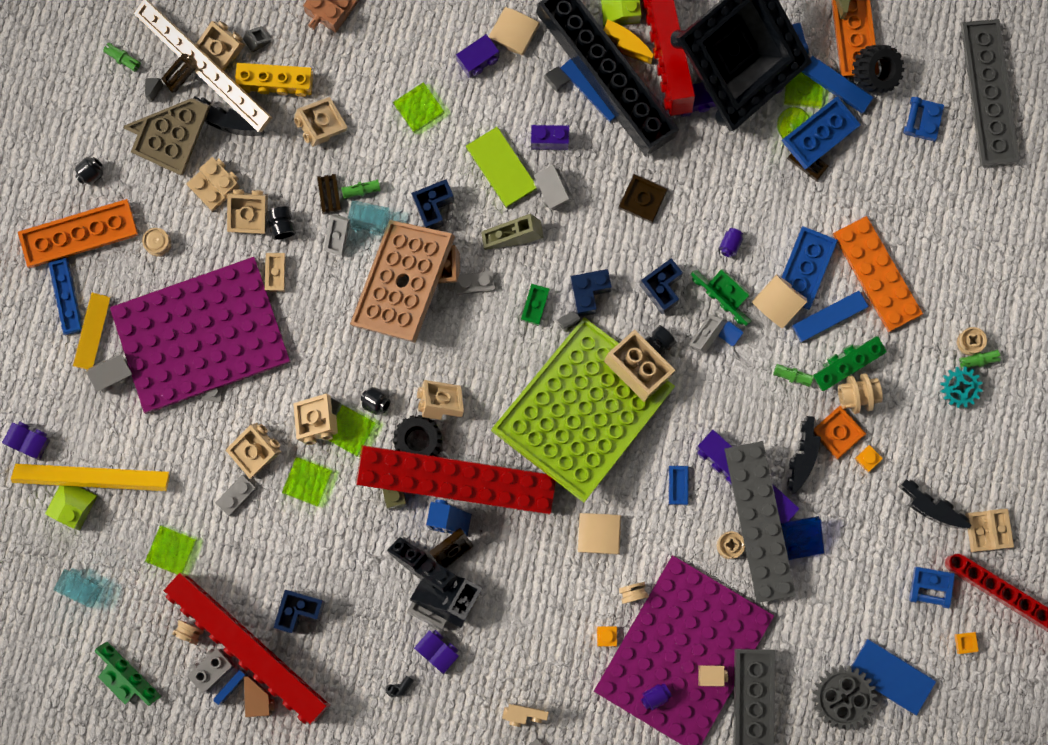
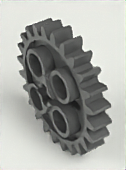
M840 665L838 671L832 667V673L825 670V678L819 675V679L822 682L814 683L818 690H812V693L817 695V697L812 698V701L818 703L814 706V709L821 710L817 715L819 717L825 715L823 722L827 723L830 720V727L833 728L837 724L839 730L842 729L843 725H845L847 731L850 729V725L857 729V722L865 725L863 718L865 717L870 720L868 712H875L871 705H877V702L872 700V698L877 697V694L871 692L876 687L868 685L872 680L870 678L864 680L865 672L858 675L859 669L857 667L852 672L850 665L847 666L846 670ZM845 679H851L852 681L849 688L842 687V682ZM856 687H859V690L852 692ZM829 690L835 691V697L831 700L826 699V693ZM843 693H844L845 695H848V696H847V699H848V700H847L846 702H845L844 700H841V699H842V696H841V695H842ZM856 696H863V702L861 704H854V698ZM838 702L833 708H830V705ZM840 707L847 708V713L844 716L837 714Z

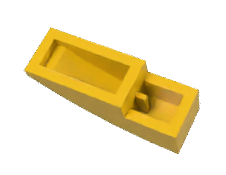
M607 19L604 31L611 41L617 44L621 54L651 64L653 53L631 31Z

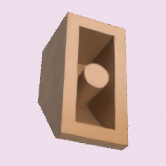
M456 245L451 246L438 284L457 282L460 274V253Z
M251 676L244 677L245 717L272 715V711H275V700L271 699V694Z

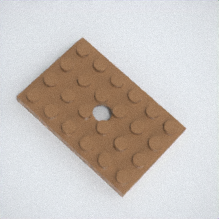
M389 220L350 325L416 343L455 236L452 233ZM408 275V284L400 288L397 284L398 279Z

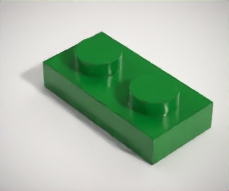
M531 283L521 321L539 326L550 291L549 288Z

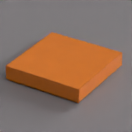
M841 406L837 407L814 428L813 433L815 436L821 437L820 442L836 459H839L866 435L862 428Z

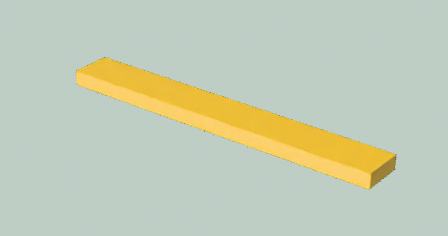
M15 464L11 482L167 491L170 474L163 471Z

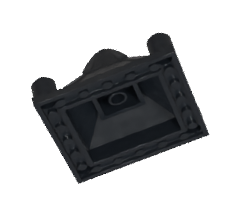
M720 0L686 30H675L671 35L672 46L676 49L684 50L718 109L715 115L716 122L721 126H727L728 130L733 132L812 63L779 0Z

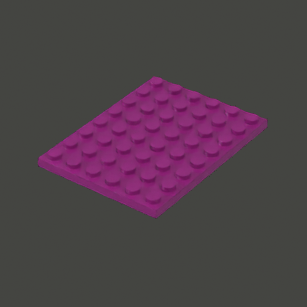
M255 257L110 307L145 414L204 394L206 391L218 389L291 363Z
M672 555L593 692L681 745H701L734 688L735 649H756L774 615ZM698 666H724V670L728 671V682H724V686H698ZM664 683L672 697L668 699L667 703L653 711L650 708L646 709L641 701L643 698L642 693L657 684L661 685Z

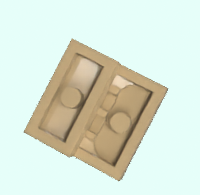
M505 7L488 37L493 43L505 46L508 51L524 55L540 23L518 11Z
M776 274L753 299L752 303L771 321L783 329L807 303V298L794 290L789 282Z
M1008 509L965 514L969 519L968 523L972 525L968 529L971 552L1014 547Z
M580 513L578 552L620 554L621 515Z

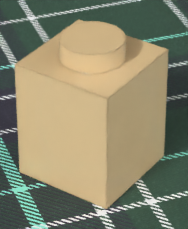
M698 666V686H724V682H728V671L724 670V666Z

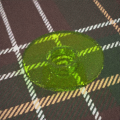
M789 107L782 111L777 121L780 136L784 139L810 117L807 112L799 107Z

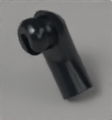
M406 675L401 684H389L385 691L388 696L393 698L404 696L414 680Z

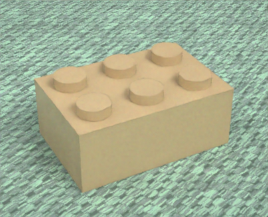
M635 329L615 346L604 360L644 402L662 387L676 371Z

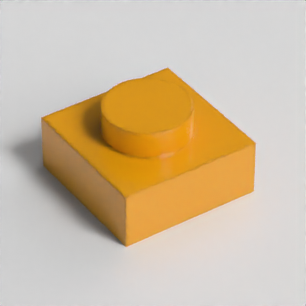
M868 445L854 459L867 472H870L883 458Z
M598 626L597 646H617V626Z
M976 632L954 634L957 654L979 652Z

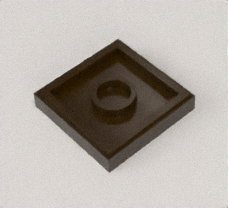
M633 174L618 209L653 223L668 189Z
M459 528L429 551V553L439 565L447 568L469 551L473 544L463 530Z

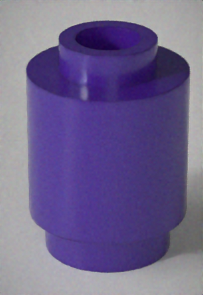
M729 228V231H726L719 246L722 255L726 257L737 255L743 241V233L740 230Z
M664 683L661 685L657 684L642 693L643 698L641 701L646 709L650 708L653 711L667 703L672 695Z

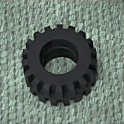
M889 45L866 46L865 49L859 51L860 54L855 56L856 62H853L852 65L854 66L852 74H855L853 79L855 82H858L857 86L862 88V90L886 93L894 90V86L900 84L899 80H902V72H904L905 68H902L904 60L900 59L902 55L897 53L896 48H891ZM879 60L881 63V73L877 78L875 66Z
M412 415L408 419H403V422L399 423L397 430L394 431L393 443L395 450L437 456L441 451L443 444L442 434L437 424L430 418L422 417V415ZM414 430H423L429 435V444L421 451H413L407 445V437Z

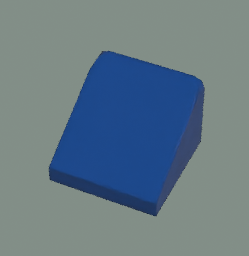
M729 321L719 333V337L729 345L734 346L742 336L743 331Z

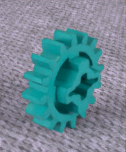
M955 367V372L948 370L949 376L943 375L942 377L945 379V382H940V385L944 386L940 393L946 394L943 399H950L949 405L955 402L957 408L961 404L964 408H967L968 402L974 405L973 399H980L977 393L983 392L979 388V385L983 384V382L977 381L980 377L979 374L972 375L974 370L971 369L967 372V367H963L962 371H960L959 367ZM962 374L970 377L972 381H966ZM954 377V383L949 386L950 380ZM959 382H961V384L969 385L966 388H963V392H961V390L953 389L957 388V386L960 385ZM974 388L972 395L968 398V392ZM950 393H956L960 400L953 398Z

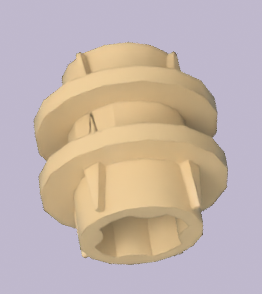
M866 373L860 375L859 381H856L853 376H848L845 384L838 385V397L842 409L851 408L854 414L860 413L861 406H864L868 412L873 411L874 404L881 403L883 400L882 388L878 378L869 379Z

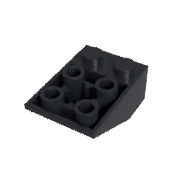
M456 576L457 580L443 593L436 587L433 589L421 580L410 601L462 628L483 588L465 578Z

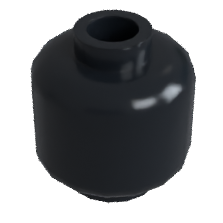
M85 157L76 165L75 171L77 175L75 177L82 184L93 185L103 176L104 167L97 158Z
M371 387L365 390L361 396L363 409L375 415L385 413L390 407L391 401L388 393L378 388Z

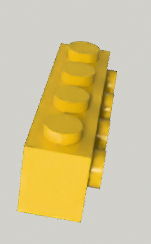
M237 63L235 82L246 93L256 91L260 94H269V92L282 96L295 94L299 97H305L306 95H312L313 71L311 67Z

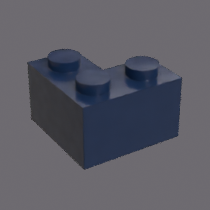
M447 179L411 193L425 228L435 230L444 226L438 208L454 202V196Z
M672 258L640 281V287L662 315L677 305L679 298L670 286L682 277L683 272Z
M608 269L570 276L576 314L579 317L596 314L597 309L594 295L611 292L612 286Z
M285 590L273 628L295 634L301 615L320 620L325 601Z

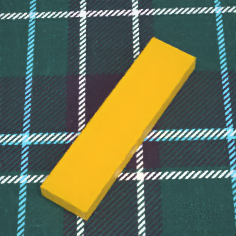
M91 292L73 367L85 370L93 367L110 297Z

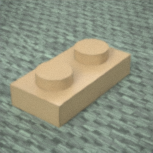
M266 253V292H285V253Z

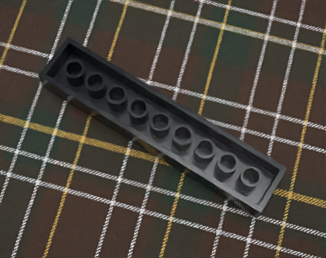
M542 0L538 3L536 14L645 157L676 137L679 131L677 125L581 0Z

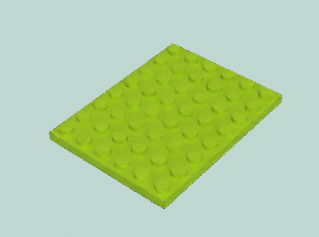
M585 317L491 429V432L583 503L675 388V385L667 381L644 402L604 362L607 354L619 343Z

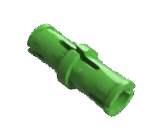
M110 42L106 44L109 48L104 47L103 52L114 58L118 64H123L130 68L133 72L138 70L137 68L141 65L140 61L128 55L127 51L118 49Z
M378 179L364 183L357 182L358 184L341 187L344 199L355 196L363 197L365 194L381 191Z
M998 350L961 357L959 358V361L962 362L960 367L961 369L963 367H984V364L1000 362V353Z
M776 364L773 372L774 376L782 377L791 383L796 382L810 387L813 380V375L798 371L797 368L792 369L780 364Z

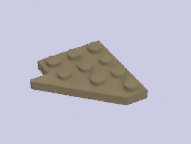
M191 98L124 125V129L137 134L131 153L176 174L183 175L211 106Z

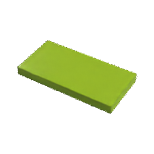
M498 127L493 128L466 145V149L505 208H508L537 189L533 179Z

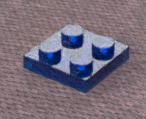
M819 516L781 523L788 560L824 553L822 525Z

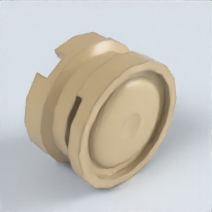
M151 228L143 235V246L151 255L160 257L171 249V238L163 229Z
M977 327L967 328L957 338L958 349L963 354L969 356L979 353L987 345L986 334Z
M729 531L719 537L716 547L718 553L723 558L735 559L742 555L745 545L743 537L739 533Z
M645 582L619 588V593L623 597L621 599L622 604L648 598V592H645L644 589L646 587Z
M178 620V627L173 631L172 635L198 645V638L204 631L190 623Z

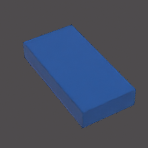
M669 466L668 505H688L689 466Z
M239 670L215 696L213 701L217 705H222L248 674L244 670Z

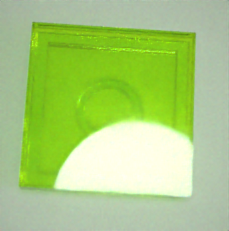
M801 72L785 86L783 105L821 109L823 87Z
M424 82L393 102V105L413 133H416L445 114Z
M342 404L336 415L338 434L333 435V438L328 441L358 457L361 445H365L376 422Z
M296 457L282 493L319 507L333 471Z
M160 526L145 562L177 575L183 573L197 540Z

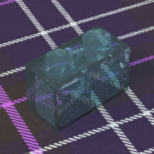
M352 200L348 218L351 219L349 227L359 232L362 229L368 230L373 235L384 234L388 225L390 210L387 207Z
M71 568V570L64 569L53 590L86 607L93 608L104 586L99 585L100 581L96 578L89 576L87 579L81 576L83 572L75 568Z

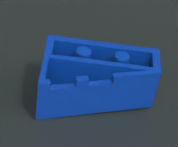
M436 499L435 502L430 503L426 523L429 530L452 534L461 528L468 537L472 514L448 505V501Z

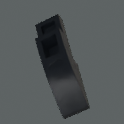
M194 96V99L211 106V102L204 97L200 99ZM211 106L205 119L206 124L231 134L263 136L265 133L264 130L258 132L237 111L231 108L227 113L219 106L217 108Z
M806 416L804 421L800 423V432H803L802 440H799L798 451H801V454L796 453L789 461V469L792 470V475L788 477L787 488L790 489V494H795L803 486L817 459L821 437L813 436L815 421L813 416Z
M905 479L899 484L898 487L912 498L908 506L925 518L956 529L965 530L972 526L968 523L969 519L964 514H958L953 510L954 506L949 501L941 499L934 503V499L926 492L923 494L913 480L910 479L908 481Z
M401 537L387 550L401 565L433 589L436 587L445 593L457 580L455 574L428 558L425 552Z

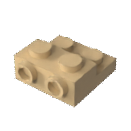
M211 21L196 43V46L225 71L231 60L237 58L245 44L242 42L243 38L236 32L232 34L228 31L229 26L222 21H219V23Z
M330 97L297 109L294 117L295 125L298 128L301 127L304 132L303 138L305 142L310 143L312 147L329 141L330 137L345 132L348 128Z
M213 157L199 168L200 172L186 183L212 212L227 199V194L233 193V189L240 188L237 183L238 177L232 171L228 173L224 169L226 165L219 158L215 160Z
M233 189V193L227 194V232L265 234L268 194H263L262 190H252V194L244 193L243 189Z
M424 380L422 387L418 388L417 398L421 399L418 404V411L422 412V417L438 420L442 419L443 414L462 417L464 408L460 385Z
M326 393L293 403L297 440L305 445H313L317 439L330 440L333 438V435L338 434L336 415L332 414L331 396Z
M258 423L251 424L226 449V452L249 479L253 478L282 452L279 449V442L274 438L271 439L266 434L268 432L267 428Z
M509 703V707H504L502 719L510 721L509 725L521 727V724H526L527 716L531 717L530 721L542 723L543 720H547L549 712Z

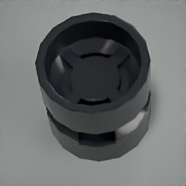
M276 207L266 212L267 220L272 225L270 227L272 239H286L296 234L294 223L290 221L292 217L290 207Z
M661 325L652 332V337L647 336L645 338L662 357L665 355V350H670L677 343L672 334Z

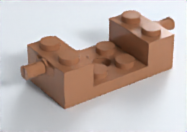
M306 0L303 5L305 13L313 18L308 26L315 30L317 25L321 23L336 33L359 0Z

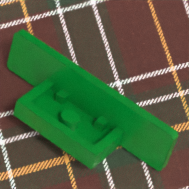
M721 269L711 281H708L698 270H694L690 274L695 284L698 286L702 285L707 290L706 293L712 299L716 298L721 303L722 309L726 312L730 311L735 316L736 322L745 326L750 324L752 320L739 309V306L750 296V293L724 269Z
M875 336L862 345L850 344L843 349V353L839 355L834 354L827 358L828 362L823 364L824 368L813 375L820 390H827L885 354L887 351L880 338Z
M105 642L95 649V653L107 664L98 678L125 705L131 701L135 694L148 706L160 699L161 695L112 645Z

